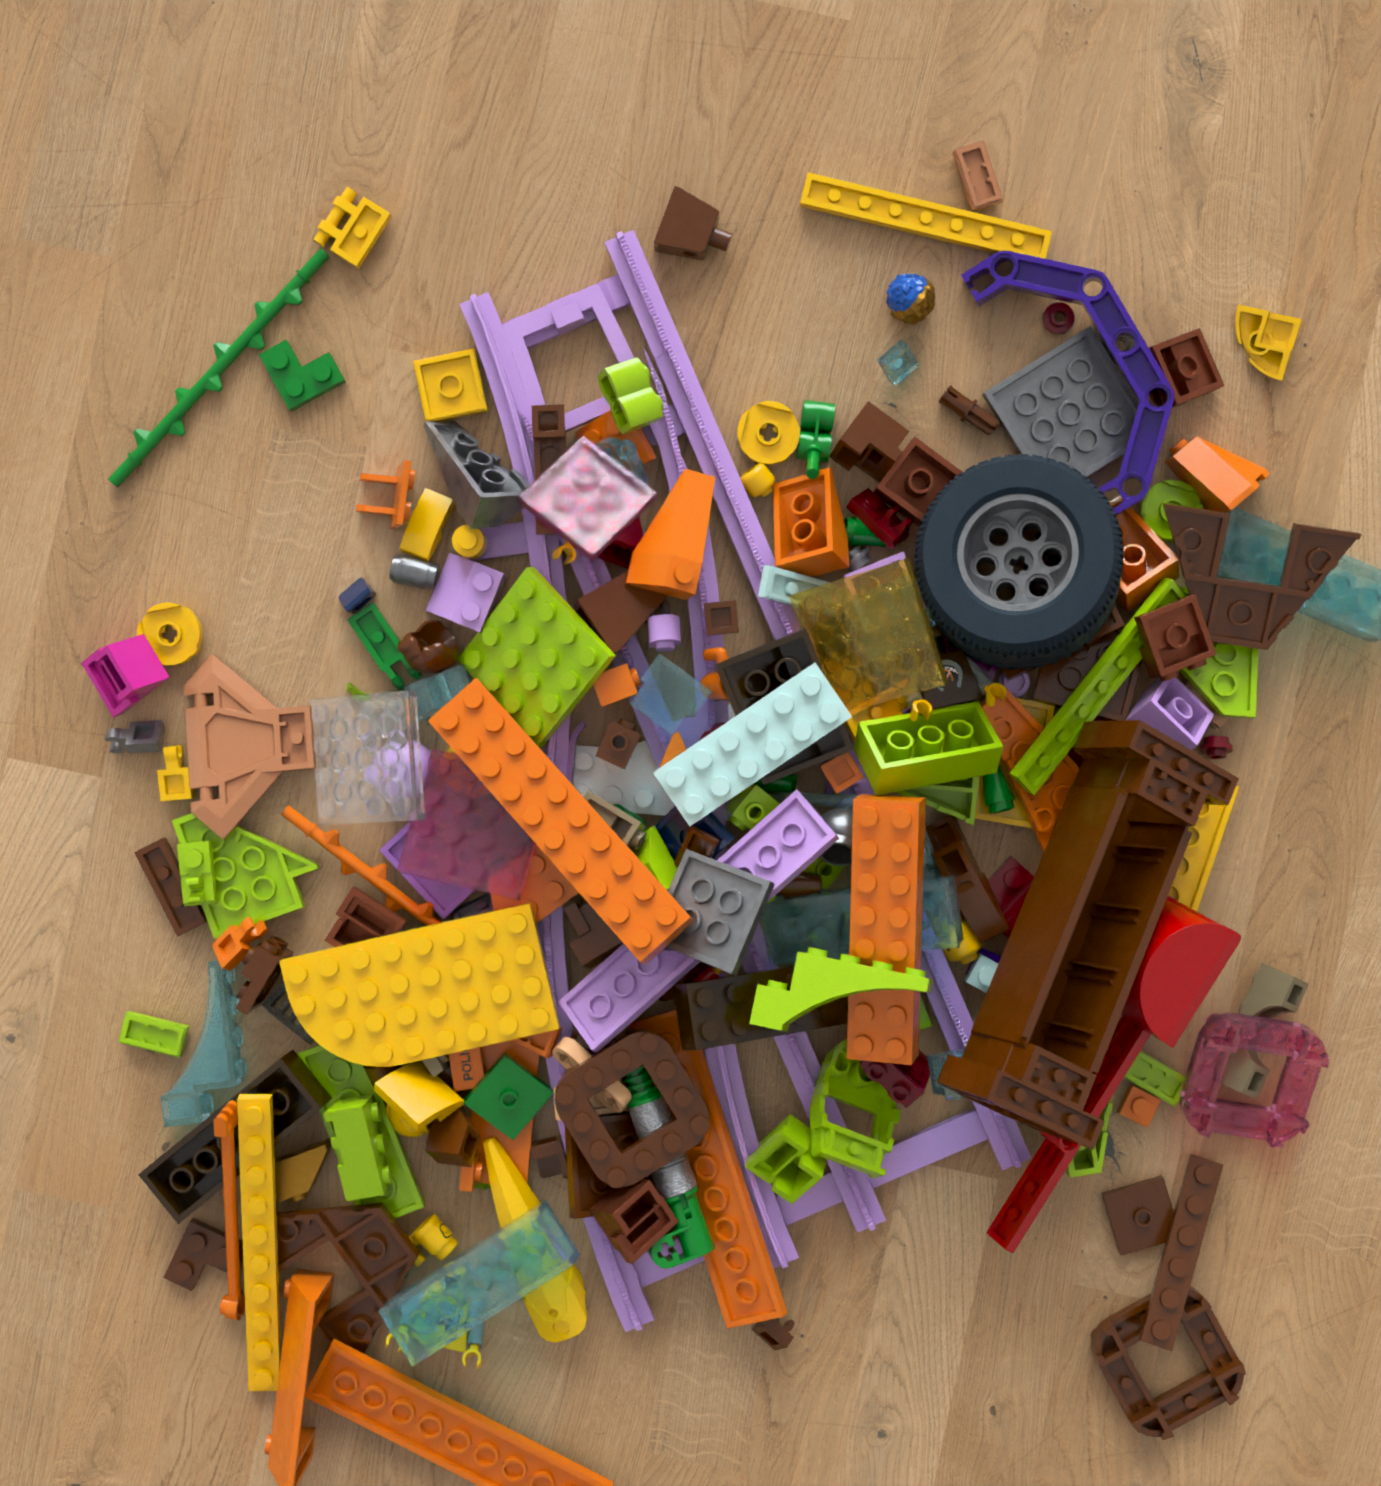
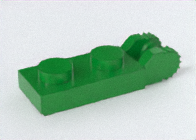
M374 602L347 619L380 670L387 674L398 691L405 688L404 681L392 668L398 662L402 661L408 674L415 680L422 677L419 671L414 670L408 665L403 654L398 651L397 646L400 639Z

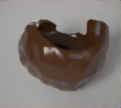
M439 620L424 621L415 632L406 634L403 640L398 642L397 646L398 651L403 654L404 659L411 668L425 673H440L450 669L458 660V643L454 635Z

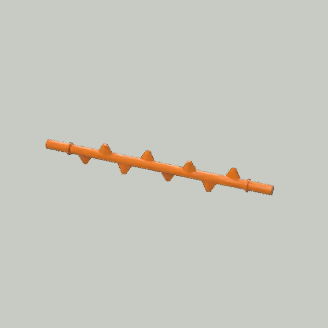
M290 805L281 813L285 819L304 832L306 837L309 836L341 861L342 874L348 875L356 872L385 894L386 906L393 911L403 908L425 926L441 923V921L433 916L434 905L431 902L417 904L387 881L388 866L385 863L370 868L340 845L339 832L336 829L323 832L317 827L318 824L310 822Z

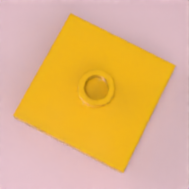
M475 348L413 361L425 421H447L488 412Z

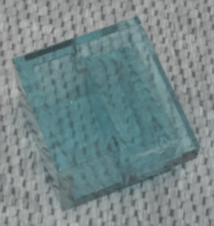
M659 653L640 679L645 684L630 704L673 735L687 714L692 718L712 691Z

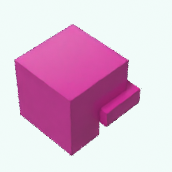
M144 634L99 648L81 663L113 718L124 714L170 678Z

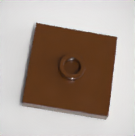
M1161 1175L1101 1193L1116 1246L1121 1256L1166 1243L1174 1211L1165 1180Z

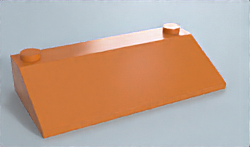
M297 1269L290 1279L287 1278L285 1282L283 1296L288 1298L275 1411L272 1434H268L265 1443V1454L269 1455L268 1468L278 1486H298L312 1460L316 1428L302 1426L312 1335L331 1304L334 1273Z

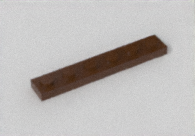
M1190 1154L1139 1336L1141 1341L1169 1351L1173 1350L1223 1164Z

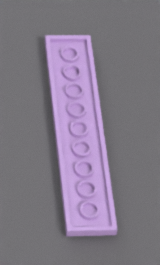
M796 789L717 861L774 883L775 885L768 899L770 901L840 838L803 794ZM623 943L561 998L558 1003L590 1049L598 1053L701 961L665 947L647 965L640 963Z

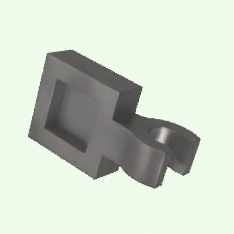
M162 720L131 722L129 729H108L105 741H112L110 753H122L126 748L128 753L157 752L161 750L165 727Z

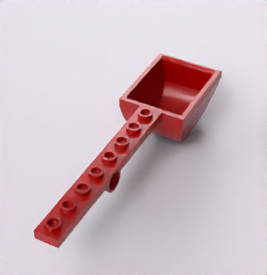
M1167 896L1121 1013L1122 1017L1116 1026L1099 1072H1092L1097 1076L1083 1111L1099 1118L1150 1035L1174 1048L1240 943V934ZM1040 1131L1045 1140L986 1232L1001 1247L1011 1253L1015 1252L1081 1145Z

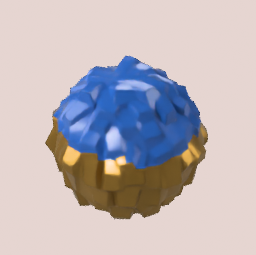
M905 273L897 275L895 280L889 284V288L886 291V303L890 308V315L905 324L915 325L919 321L922 322L934 309L935 288L924 276Z

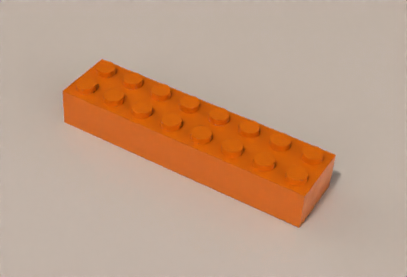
M860 794L853 799L849 955L859 957V964L872 967L874 960L893 964L892 971L905 973L906 967L921 970L926 797ZM879 990L848 996L847 1059L912 1065L919 1055L920 992L910 990Z

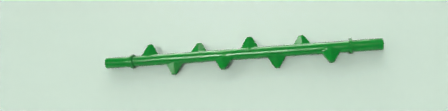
M320 248L300 271H296L297 274L270 303L261 301L255 303L257 317L232 345L216 342L213 345L217 361L191 389L178 387L175 390L177 404L152 431L137 428L133 432L138 447L132 453L129 452L127 454V459L108 478L113 485L119 487L138 465L141 466L143 464L142 461L168 433L183 436L186 433L181 418L207 390L220 392L223 389L220 376L247 347L259 350L265 347L261 331L286 304L300 305L303 302L300 289L306 283L309 284V279L330 258L325 251Z

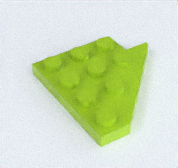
M1179 587L1186 596H1189L1186 587ZM1213 642L1217 655L1205 659L1206 665L1193 670H1188L1187 667L1179 670L1220 717L1244 719L1256 717L1259 649Z
M192 813L172 820L179 843L212 840L218 903L205 904L202 907L214 939L219 938L231 924L240 926L241 922L247 917H251L254 924H257L260 920L266 921L305 907L295 877L320 868L319 863L239 825L223 840Z

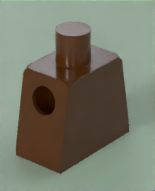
M674 186L654 240V251L704 260L709 246L726 252L733 233L717 228L719 211L680 187Z

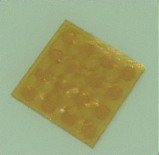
M909 558L790 595L800 630L803 628L807 629L824 675L848 711L940 687L948 683Z

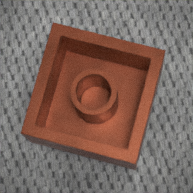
M914 436L873 493L877 494L891 507L896 505L900 507L898 512L906 518L910 517L913 523L919 527L932 501H935L936 495L962 471Z

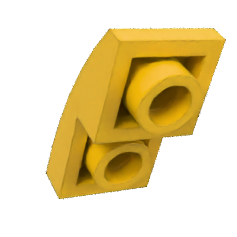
M425 488L405 530L399 547L400 551L429 562L442 539L441 530L455 507L454 500Z

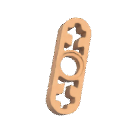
M563 1037L552 1050L555 1059L566 1069H572L592 1056L577 1041L570 1037ZM619 1080L594 1095L606 1107L618 1113L622 1112L632 1099L629 1090Z

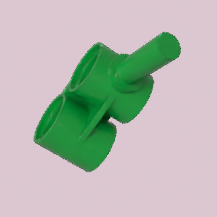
M804 400L797 459L807 461L806 475L810 479H816L819 476L820 462L828 463L832 440V435L829 432H832L834 403Z

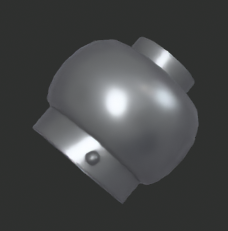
M838 807L824 813L821 817L840 839L819 857L831 865L849 866L852 863L853 810L847 807Z

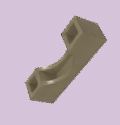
M1262 963L1260 969L1253 976L1252 986L1247 998L1240 1005L1238 1018L1227 1034L1224 1049L1214 1063V1071L1211 1078L1244 1095L1257 1099L1270 1072L1259 1052L1261 1032L1265 1025L1275 1016L1283 1013H1296L1309 984Z

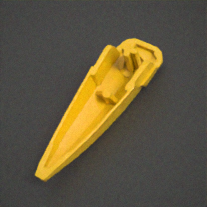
M494 1137L486 1139L483 1142L495 1209L511 1263L522 1289L524 1303L542 1338L553 1343L570 1339L583 1331L588 1319L585 1305L586 1291L582 1275L570 1257V1250L502 1145Z

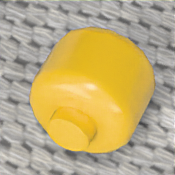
M763 463L753 465L740 477L745 491L753 498L760 495L765 497L773 490L771 486L775 482V477Z

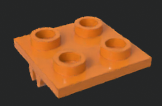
M404 460L397 467L396 476L361 473L360 481L395 485L393 508L357 504L356 512L390 516L389 529L396 530L405 521H408L411 502L406 501L407 492H409V489H413L415 481V470L410 469L411 461Z

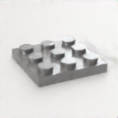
M686 849L668 892L693 918L694 922L666 947L736 976L775 884Z

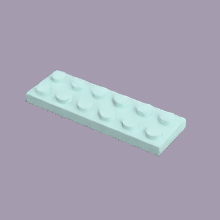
M814 662L655 770L653 774L685 821L691 826L850 719L852 715L816 662Z

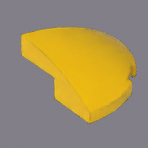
M1238 304L1235 318L1236 335L1239 344L1243 345L1250 357L1249 362L1265 375L1283 381L1302 319Z

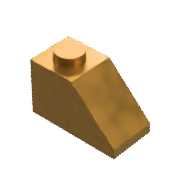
M330 1138L275 1158V1185L278 1202L289 1199L290 1203H293L308 1196L307 1192L316 1183L332 1148Z

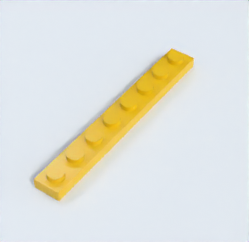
M807 172L800 201V207L994 254L999 251H1012L1046 259L1052 231L809 172Z

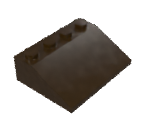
M806 628L715 664L735 716L814 662H816L824 674ZM844 723L762 777V784L771 783L854 750Z

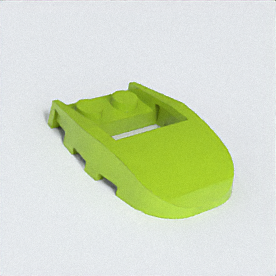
M845 1039L828 1052L815 1084L810 1104L811 1153L814 1157L820 1156L866 1173L870 1178L882 1177L886 1173V1170L881 1168L884 1154L892 1151L894 1139L891 1137L894 1125L900 1121L901 1111L896 1109V1102L888 1095L886 1089L879 1082L871 1080L860 1066L861 1060L847 1059V1039ZM825 1097H830L873 1114L871 1138L828 1122V1114L824 1113Z

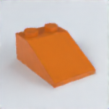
M829 467L819 470V476L816 479H810L805 474L774 483L775 567L809 577L848 568V537L832 469Z
M1119 495L1110 501V506L1115 508L1124 500ZM1131 507L1116 516L1121 528L1122 545L1124 546L1123 568L1117 601L1127 612L1145 601L1164 577L1173 580L1179 578V558Z

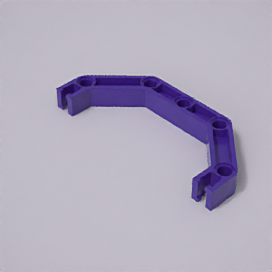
M999 251L961 274L969 290L974 287L972 281L988 273L992 275L995 281L980 294L976 289L971 292L979 307L1007 289L1078 304L1084 307L1139 401L1119 476L1102 485L1099 489L1102 491V494L1113 489L1118 490L1120 497L1124 501L1113 508L1116 516L1141 502L1149 490L1173 406L1174 391L1106 275L1095 269L1012 251ZM1003 262H1009L1013 265L1012 273L1006 277H1001L996 273L997 267ZM1091 281L1100 283L1102 285L1101 292L1096 296L1087 295L1084 292V287L1087 283ZM1122 336H1129L1134 340L1135 345L1129 351H1121L1116 347L1117 340ZM1160 390L1166 394L1167 401L1163 406L1154 407L1148 401L1149 394ZM1128 479H1137L1141 483L1142 490L1138 495L1129 496L1123 491V485Z

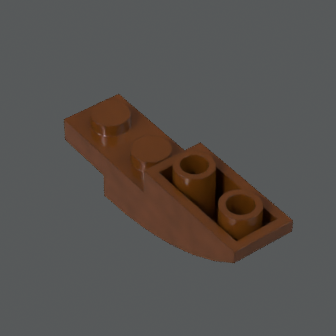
M949 814L926 826L925 832L935 853L932 855L958 907L980 943L989 941L1009 931L1008 923L984 872L980 871L956 817Z

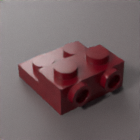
M1009 856L988 879L1010 928L1009 931L1003 933L1008 939L1034 878L1012 856Z
M920 1050L918 1057L912 1065L872 1061L860 1062V1066L871 1080L879 1082L886 1089L892 1100L902 1104L905 1108L924 1094L934 1064Z

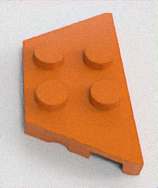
M537 844L488 879L493 911L531 902L536 924L579 894Z

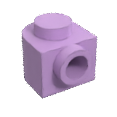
M661 614L647 619L649 648L656 647V651L667 652L675 650V646H681L680 617L678 615Z

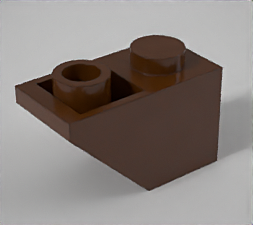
M463 1105L441 1122L436 1118L431 1132L427 1135L425 1151L437 1163L472 1167L481 1137Z

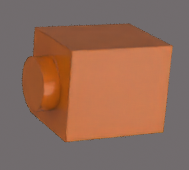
M627 663L604 671L593 684L601 707L638 695L637 687L642 686L636 668L629 669Z

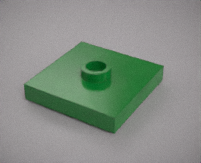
M504 1052L465 1097L464 1104L514 1140L552 1096L554 1091L548 1084Z

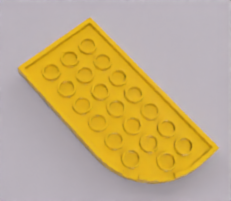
M531 902L293 956L279 961L290 1005L302 1027L320 1046L330 1053L360 1065L374 1067L403 1065L560 1029V1022Z

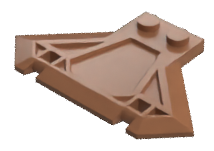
M211 654L184 684V696H194L195 707L185 709L190 789H200V801L190 802L191 813L220 838L225 840L283 772L317 769L313 707L309 705L277 708L214 654ZM207 695H213L214 705L208 706ZM219 787L220 799H213V788Z

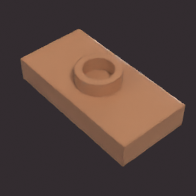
M984 140L955 149L952 154L971 212L1002 203L1003 197Z

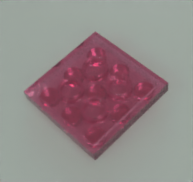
M582 436L519 496V504L591 561H594L656 499L657 492L585 436Z

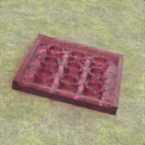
M431 749L428 760V774L421 784L397 871L520 901L536 843L457 754Z

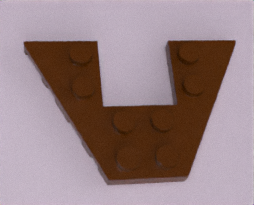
M1163 503L1188 594H1196L1212 642L1268 650L1277 639V635L1281 630L1286 628L1294 619L1293 616L1304 602L1313 596L1324 582V578L1328 573L1336 568L1342 556L1356 539L1359 540L1361 534L1358 532L1293 523L1279 586L1219 577L1217 574L1230 514Z
M384 1203L276 1212L279 1272L330 1240L363 1285V1289L326 1311L318 1325L330 1342L336 1339L364 1354L420 1252Z

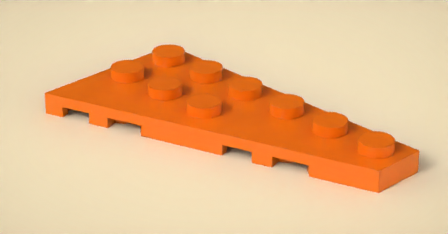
M1006 688L1004 702L1000 697L994 696V706H988L985 702L986 699L980 705L1004 746L1000 759L1044 853L1070 787L1073 785L1079 771V767L1066 755L1035 795L1026 792L1009 773L1044 728Z

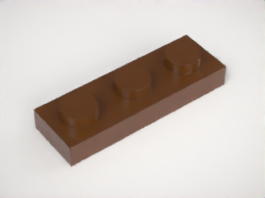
M162 838L134 852L177 937L208 922L201 905L185 906L183 904L179 862L167 838Z

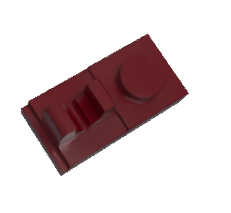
M869 488L853 497L846 506L851 513L859 518L891 550L910 535L908 532L913 520L908 517L902 522L896 516L900 507L896 505L890 509Z

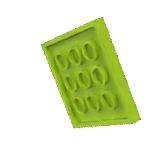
M526 567L484 623L482 632H478L459 656L458 661L474 679L477 678L541 748L544 747L616 655L535 567Z

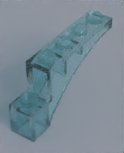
M217 958L208 962V1007L197 1047L185 1071L174 1087L160 1096L164 1127L202 1123L213 1111V1098L210 1093L208 1094L207 1090L236 1087L244 1081L243 1077L247 1074L245 1058H241L240 1054L243 1033L241 1027H237L236 1014L239 1013L236 1006L239 1001L236 995L233 996L232 983L235 982V969L232 971L222 969Z

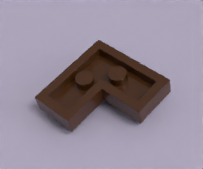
M195 1218L190 1220L163 1277L190 1291L195 1288L206 1263L227 1273L225 1232ZM239 1239V1257L241 1264L243 1260V1241Z

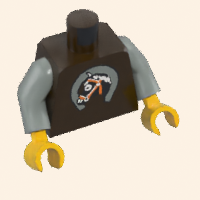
M935 636L924 640L927 657L919 659L912 664V668L909 669L903 686L904 696L908 706L912 709L910 713L911 721H916L919 713L923 714L925 720L928 721L932 709L973 702L983 698L982 694L986 695L985 702L990 707L995 705L994 696L1000 697L1003 702L1006 697V688L1000 683H994L969 656L965 655L963 650L946 653L942 636Z

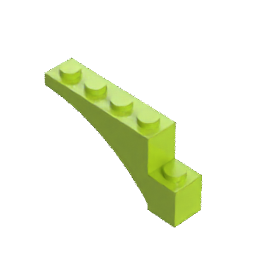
M808 947L807 953L797 952L790 991L787 990V983L768 980L767 986L757 984L749 1024L788 1031L789 1025L815 1008L836 999L879 990H910L931 993L933 980L925 978L926 971L906 967L905 973L892 971L893 964L873 960L871 967L859 964V957L840 954V959L837 960L827 958L828 951Z

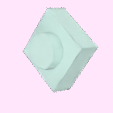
M979 953V957L975 959L964 981L987 993L999 963Z

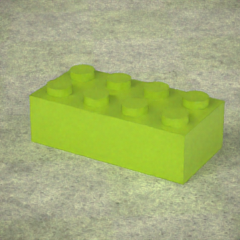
M979 701L932 709L928 721L925 720V716L921 713L918 714L916 721H911L910 713L858 722L854 751L877 796L997 773L1004 746Z

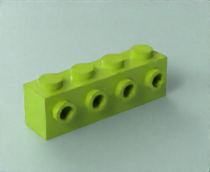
M754 783L734 796L725 809L732 814L729 821L744 832L747 827L753 829L780 803ZM818 857L803 872L822 875V887L827 890L845 866L831 865Z

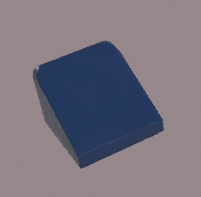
M361 577L340 594L339 600L347 612L355 614L376 596V592Z

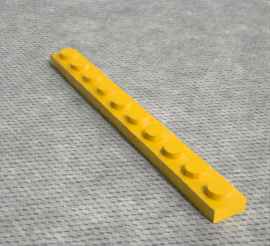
M239 1094L237 1098L248 1391H277L281 1361L273 1098L272 1094Z

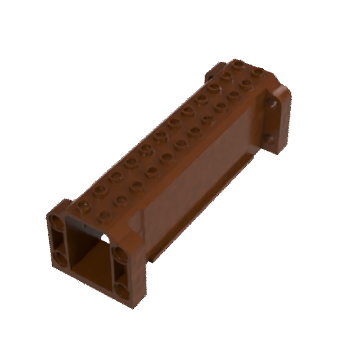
M1141 720L1084 722L1073 748L1077 754L1082 756L1083 761L1074 783L1070 787L971 1030L964 1053L961 1058L948 1054L937 1080L938 1084L1003 1116L1038 1131L1092 1150L1095 1148L1105 1122L1083 1111L1097 1076L1092 1072H1099L1191 838L1192 833L1188 831L1189 826H1195L1203 804L1229 805L1239 780L1236 776Z

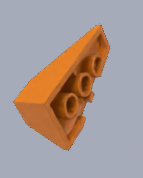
M686 468L683 470L644 536L632 552L625 584L687 600L696 594L704 556L715 477Z

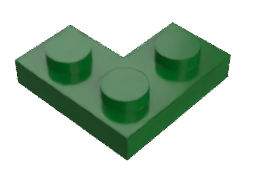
M287 340L259 354L291 412L346 382L329 352L304 366L299 362Z

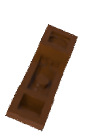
M564 404L531 405L535 492L537 494L535 502L536 535L569 534Z

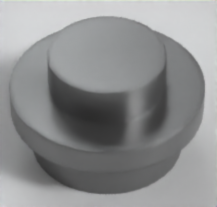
M857 546L849 551L848 570L850 573L872 560L868 554L870 551L868 547L861 550Z

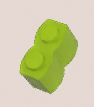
M638 357L604 368L597 375L602 394L610 405L613 419L622 435L652 425L663 417V402L660 396L655 394L650 387V372Z

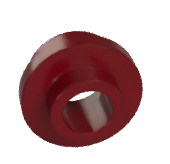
M1055 302L1049 305L1042 317L1044 327L1053 334L1066 333L1073 326L1075 320L1072 308L1063 302ZM1054 314H1063L1064 322H1057L1054 319Z
M1226 736L1203 738V745L1200 746V752L1207 754L1208 759L1226 758L1227 753L1233 751V745L1229 744V737Z

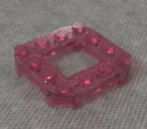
M1239 1013L1211 1014L1207 1017L1196 1039L1180 1093L1181 1111L1189 1124L1202 1136L1210 1138L1213 1132L1266 1140L1270 1147H1283L1282 1142L1293 1138L1300 1131L1302 1134H1305L1310 1124L1305 1117L1321 1067L1328 1068L1329 1056L1326 1053L1323 1042L1316 1033L1304 1024ZM1237 1048L1287 1056L1271 1107L1216 1098L1230 1053H1236Z

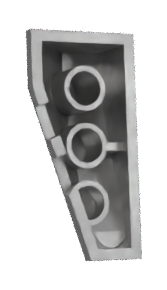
M425 421V431L456 508L471 529L500 527L535 500L537 494L522 474L515 469L508 471L500 464L501 458L495 453L488 454L478 447L479 441L456 422Z

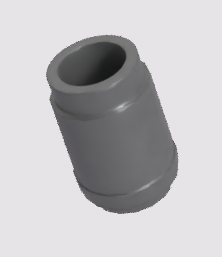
M404 554L394 555L389 579L396 584L434 589L439 565Z

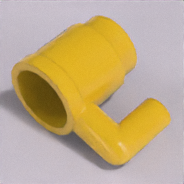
M435 1213L426 1218L409 1236L415 1247L421 1244L432 1256L435 1255L440 1261L458 1244V1241L453 1237V1233ZM421 1252L414 1263L416 1267L420 1266L426 1259Z

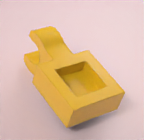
M182 745L163 747L166 769L157 770L160 801L195 798V790L190 789L189 768L182 767L184 757Z

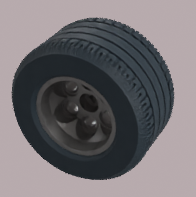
M1029 454L999 456L991 458L989 461L980 462L976 466L973 465L966 469L964 473L958 474L953 478V481H949L943 487V490H940L934 498L935 501H932L929 505L927 513L924 514L919 526L915 544L914 563L916 565L917 582L934 624L941 634L955 648L963 650L965 655H970V658L978 662L982 661L983 664L995 665L997 668L1006 669V667H1009V669L1019 670V668H1023V670L1033 669L1035 666L1040 668L1048 663L1050 665L1057 663L1059 659L1064 660L1070 657L1072 652H1078L1083 648V645H1087L1093 639V636L1098 634L1102 629V625H1105L1115 606L1119 593L1124 557L1123 538L1118 519L1112 506H1110V502L1096 484H1092V481L1085 475H1081L1080 471L1073 467L1070 468L1069 465L1063 462H1057V460L1048 457L1043 458V456H1029ZM1029 529H1036L1040 532L1041 536L1036 541L1030 542L1023 538V534ZM996 534H1004L1008 537V541L1002 546H994L990 540ZM1048 554H1056L1061 558L1060 563L1053 567L1045 565L1042 560ZM1020 561H1023L1027 571L1021 570L1019 574H1015L1012 564L1018 565ZM984 563H991L996 568L991 575L982 576L977 572L979 566ZM1036 583H1042L1047 586L1048 591L1045 595L1037 597L1030 593V588ZM1002 588L1013 589L1015 591L1013 599L1010 601L1000 600L997 594Z

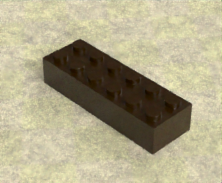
M795 965L673 985L682 1050H701L848 1024V996L815 1008L789 1025L788 1031H780L749 1024L757 984L767 986L768 980L787 983V990L790 991Z
M292 1049L229 1101L237 1102L239 1094H272L275 1146L325 1106L332 1097ZM228 1102L138 1174L177 1224L182 1222L223 1188L221 1137L214 1136L213 1121ZM238 1124L234 1128L236 1177L240 1175Z

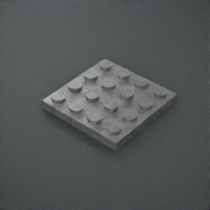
M1091 326L982 395L1019 454L1055 459L1057 462L1060 461L1069 465L1070 468H1075L1082 473L1081 475L1086 477L1125 453L1139 405L1138 400Z

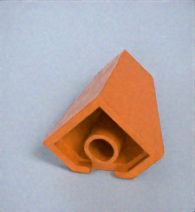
M1198 436L1188 442L1185 438L1181 439L1169 449L1172 455L1164 461L1180 481L1194 488L1200 501H1202L1204 509L1220 512L1233 510L1260 486L1257 481H1263L1270 474L1265 468Z

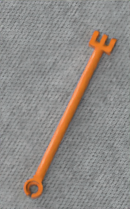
M231 1100L213 1121L214 1136L221 1137L228 1294L223 1296L219 1310L220 1314L224 1315L227 1319L240 1320L245 1312V1295H243V1290H241L234 1143V1128L238 1124L237 1102Z

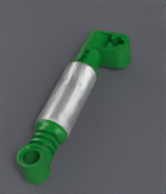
M644 1065L630 1072L622 1079L624 1084L628 1083L625 1087L631 1091L632 1099L627 1107L635 1126L638 1140L673 1119L674 1116L656 1084H653L654 1081ZM685 1153L651 1175L653 1177L652 1180H654L653 1183H655L654 1186H656L655 1189H657L659 1195L663 1196L679 1221L647 1250L653 1262L665 1269L673 1268L715 1249L696 1195L698 1191L697 1182L693 1170H691L689 1158H687ZM676 1234L683 1250L681 1254H678L673 1247L675 1244L672 1236ZM667 1243L670 1247L667 1256H663L660 1253L662 1250L661 1244Z

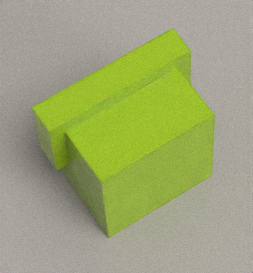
M789 1114L760 1141L759 1148L747 1158L745 1168L767 1183L771 1184L773 1182L772 1191L793 1204L823 1177L827 1159L820 1156H812L810 1128Z

